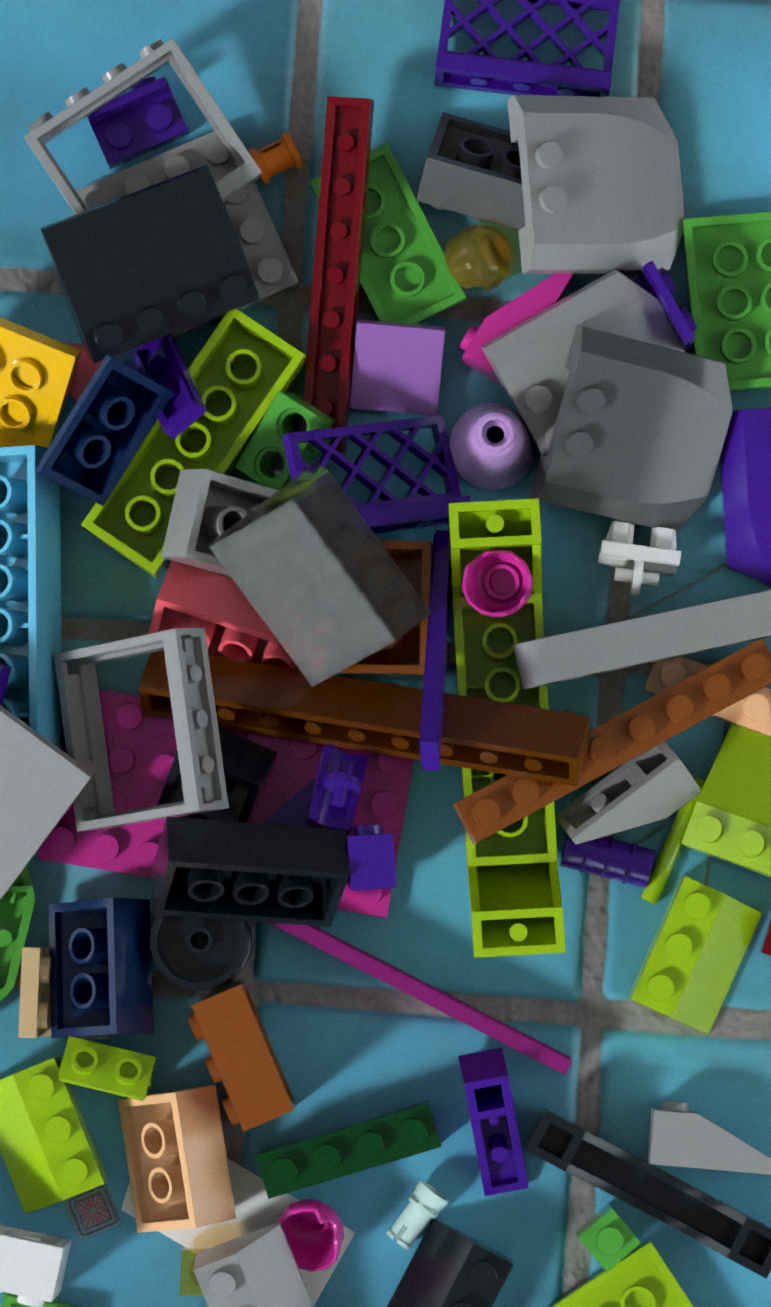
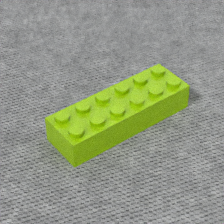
M238 309L228 311L188 368L207 411L175 439L163 431L159 419H157L104 506L95 503L82 522L81 526L84 530L156 579H159L171 561L162 558L161 555L180 470L208 469L229 476L278 391L287 392L306 365L305 354Z

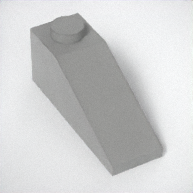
M664 741L622 764L556 814L555 819L577 845L666 819L700 794L701 789L680 758Z
M662 1100L661 1108L651 1107L646 1159L649 1164L771 1175L770 1157L699 1113L688 1111L689 1103Z

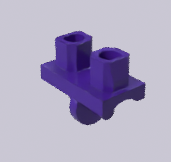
M329 744L323 747L305 822L313 826L346 830V835L351 832L368 757L346 753Z

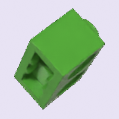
M278 391L235 468L265 487L293 494L294 488L282 436L287 433H293L294 421L300 415L306 420V431L331 428L335 419L294 393ZM325 440V442H326L327 444H329L330 441H331V440ZM309 442L298 444L301 459L308 465H310L316 454H321ZM279 453L283 457L285 465L283 472L279 476H275L271 469V462L273 457Z

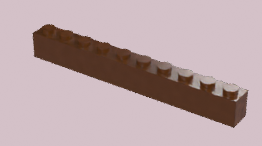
M164 650L152 652L138 686L143 715L173 720ZM208 655L219 727L421 761L419 741L423 689L404 687L395 683L361 680L351 676L317 673L308 669L298 670L273 666L264 662L255 663L230 659L221 655ZM445 693L440 764L579 786L590 745L589 716L579 715L570 711L560 712L535 708L526 704H510L487 700L482 697H467Z

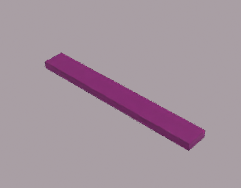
M270 923L566 1075L572 1063L570 1056L316 926Z

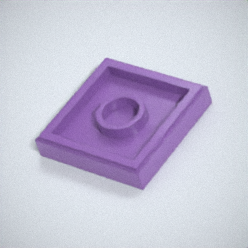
M357 319L350 408L437 416L445 327Z

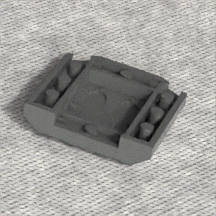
M577 325L565 366L566 369L570 370L552 438L547 455L541 454L529 497L532 499L539 498L541 502L651 528L674 529L677 533L707 499L711 490L733 413L726 365L719 360Z

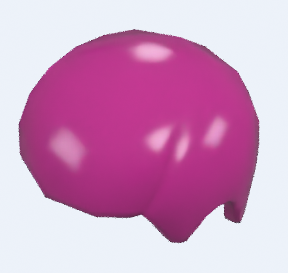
M493 549L483 552L466 565L461 588L468 604L482 615L495 618L506 617L516 613L529 600L533 589V577L527 563L515 553L507 550Z
M305 1199L289 1204L279 1214L278 1222L282 1225L300 1269L310 1272L325 1270L337 1261L344 1239V1229L339 1216L329 1205L324 1204L320 1200Z

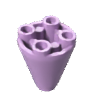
M497 403L474 406L460 416L451 431L449 442L456 471L463 480L479 490L496 491L516 484L525 477L533 465L536 445L518 412L508 405ZM491 427L497 432L504 433V438L499 443H492L487 439L486 433Z

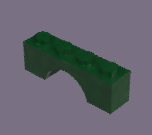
M427 1100L384 1113L345 1128L258 1151L256 1158L268 1199L433 1150L441 1147V1142Z

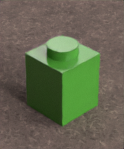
M609 1203L575 1232L578 1239L606 1272L611 1270L641 1244L638 1237Z

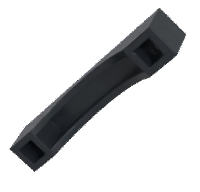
M545 1107L543 1108L523 1146L526 1151L644 1211L767 1279L771 1271V1227L664 1170L649 1164L647 1161Z

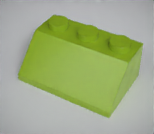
M681 876L627 998L709 1035L763 913L689 877Z
M60 1056L0 1079V1152L25 1214L69 1199L103 1185L109 1180L71 1084L58 1079V1072L62 1062Z

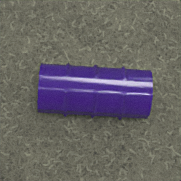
M567 834L559 866L578 870L580 873L586 872L601 878L605 877L621 881L623 884L629 883L646 888L654 862L655 850L638 846L635 843L630 844L614 840L613 837H601L576 845Z

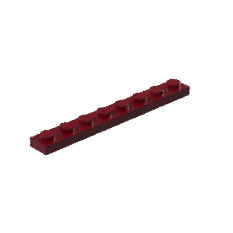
M327 96L303 400L335 419L331 427L335 428L348 426L374 100ZM303 416L301 418L300 432L307 429L306 420ZM347 438L341 439L335 449L337 452L346 454Z

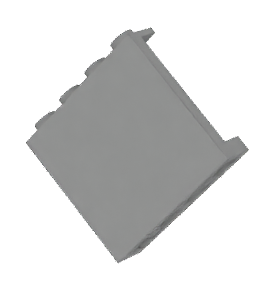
M1 705L0 900L99 768L85 757L80 763Z

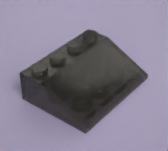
M316 462L207 545L312 687L397 641L431 614L330 471Z

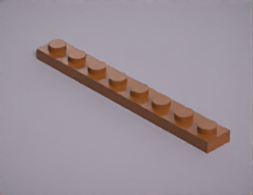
M760 638L589 730L590 745L579 786L506 775L452 804L472 843L476 844L771 684V652L764 639Z

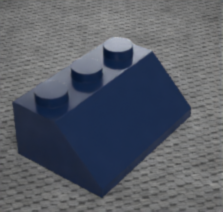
M106 354L35 471L104 506L156 423L158 413L161 409L164 410L174 392L143 369L117 355Z
M103 898L48 904L49 957H51V1038L154 1034L152 957L150 950V899Z

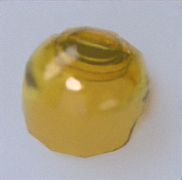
M475 224L461 230L446 244L444 257L449 273L463 288L468 289L481 286L485 287V291H489L503 284L512 275L515 262L512 244L506 235L497 228L484 224Z

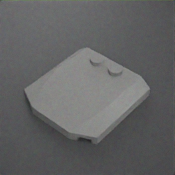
M514 95L507 99L511 143L519 144L525 214V227L518 230L522 274H608L613 270H617L622 274L641 273L643 266L650 261H653L657 270L662 267L666 271L670 270L683 235L684 204L678 140L655 98Z
M617 270L609 272L480 346L500 384L505 387L540 455H547L570 373V370L566 369L565 366L577 325L685 352L659 300Z

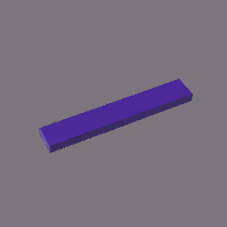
M436 530V534L433 537L419 741L421 767L424 768V771H440L451 602L449 531Z

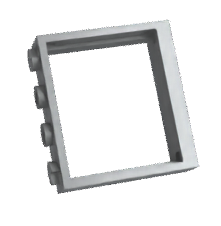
M173 38L165 44L159 39L152 45H147L138 53L142 59L126 68L124 63L115 66L101 77L105 82L103 85L92 92H89L87 87L79 90L65 101L68 108L54 117L50 112L41 115L37 121L28 126L31 132L24 136L27 144L73 213L76 215L88 210L45 144L169 63L238 166L215 182L222 201H226L262 175L261 170Z
M175 628L54 654L67 754L79 763L85 757L99 767L73 802L77 832L109 829L166 819V817H180L229 808L205 628ZM164 650L184 801L115 813L95 664Z

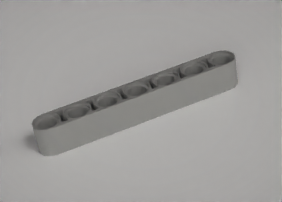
M771 590L513 645L523 690L771 637Z

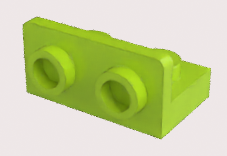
M69 1036L58 1072V1079L62 1082L143 1101L146 1098L148 1089L151 1090L155 1075L156 1057Z

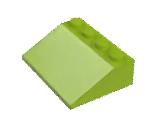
M732 723L695 803L681 844L688 849L770 878L771 736Z

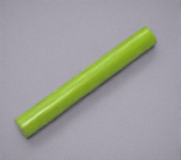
M693 777L698 786L700 787V789L702 790L705 781L700 778ZM699 794L679 809L650 874L647 887L644 888L640 897L641 899L657 905L683 846L681 842Z

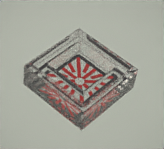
M107 1183L63 1201L79 1241L122 1224Z

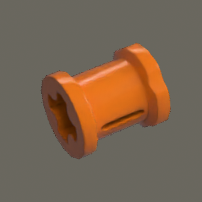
M287 131L281 134L280 139L256 150L254 147L247 149L262 172L260 180L263 185L270 183L271 177L293 166L297 169L303 166L301 157Z

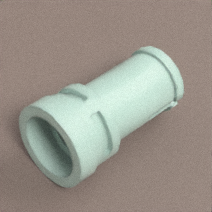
M420 1180L416 1185V1189L408 1198L410 1203L393 1226L386 1232L392 1240L396 1238V1243L407 1250L411 1248L412 1243L431 1218L435 1219L449 1202L443 1194L423 1180Z

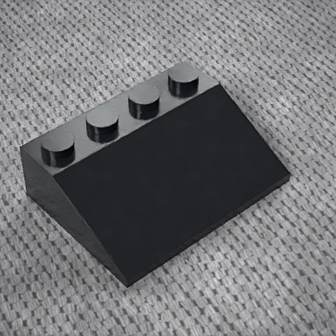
M207 165L40 228L83 348L93 363L102 361L106 354H120L260 299L247 259Z

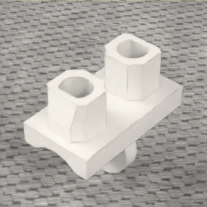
M612 521L606 540H602L597 565L616 567L614 581L629 582L630 596H639L641 584L658 587L659 574L676 576L682 551L676 550V531L674 529L652 528L649 546L634 545L632 543L635 525L627 522Z

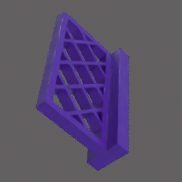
M445 0L435 69V86L508 95L609 97L620 0H516L525 11L509 22L494 7L503 0H478L481 6L466 17L454 6V0ZM548 4L559 5L568 15L552 28L538 13L539 10ZM591 9L609 11L608 24L596 33L581 18ZM488 12L501 28L483 40L470 24ZM453 16L457 23L450 27L451 17ZM531 17L543 31V34L526 45L513 29ZM574 22L587 39L570 51L556 34ZM462 29L476 44L466 53L447 51L448 40ZM504 35H507L520 51L510 58L497 57L489 46ZM607 35L605 47L600 39ZM548 40L563 55L553 64L541 63L533 53L534 50ZM593 45L604 58L603 70L584 68L576 56Z
M443 415L293 432L282 436L301 524L295 527L298 544L449 524L448 503L471 502L470 495H461ZM419 429H432L435 447L431 454L413 441ZM408 430H409V432L407 433V435H405V434L402 432V431H408ZM387 433L401 444L392 459L374 445L380 434ZM371 435L368 440L363 436ZM342 438H349L362 449L354 463H351L335 450ZM325 440H332L329 445L325 442ZM309 442L323 453L315 468H312L301 459L298 444ZM406 450H409L425 463L417 477H414L398 464ZM368 454L386 467L378 483L360 470ZM329 459L347 472L339 488L320 474ZM430 469H433L443 477L446 493L436 494L422 483ZM392 473L410 486L407 494L402 499L396 498L384 488ZM353 478L372 491L364 504L357 503L345 493ZM314 483L333 497L326 509L313 510L309 491ZM416 492H418L420 495H422V496L414 497L415 494H416ZM378 497L383 500L380 502H375ZM339 502L344 505L341 507H336Z

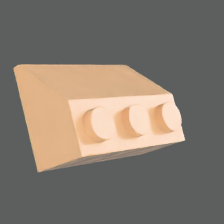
M216 1085L148 1094L143 1101L132 1098L118 1099L137 1232L198 1228L236 1219Z

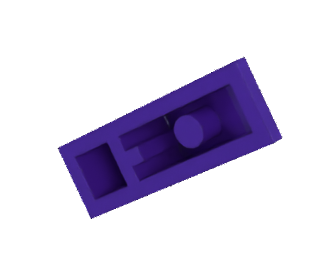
M502 1047L458 1056L484 1195L489 1196L529 1188Z

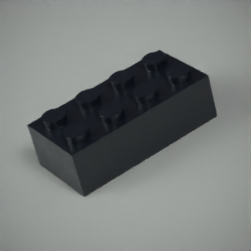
M188 816L166 817L151 871L153 915L331 927L350 874L346 830L330 829L323 826L302 827L280 823L262 824L239 822L237 820L195 819Z

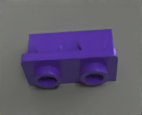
M156 77L145 78L132 87L133 91L116 97L87 117L110 169L189 134L166 77L156 80Z

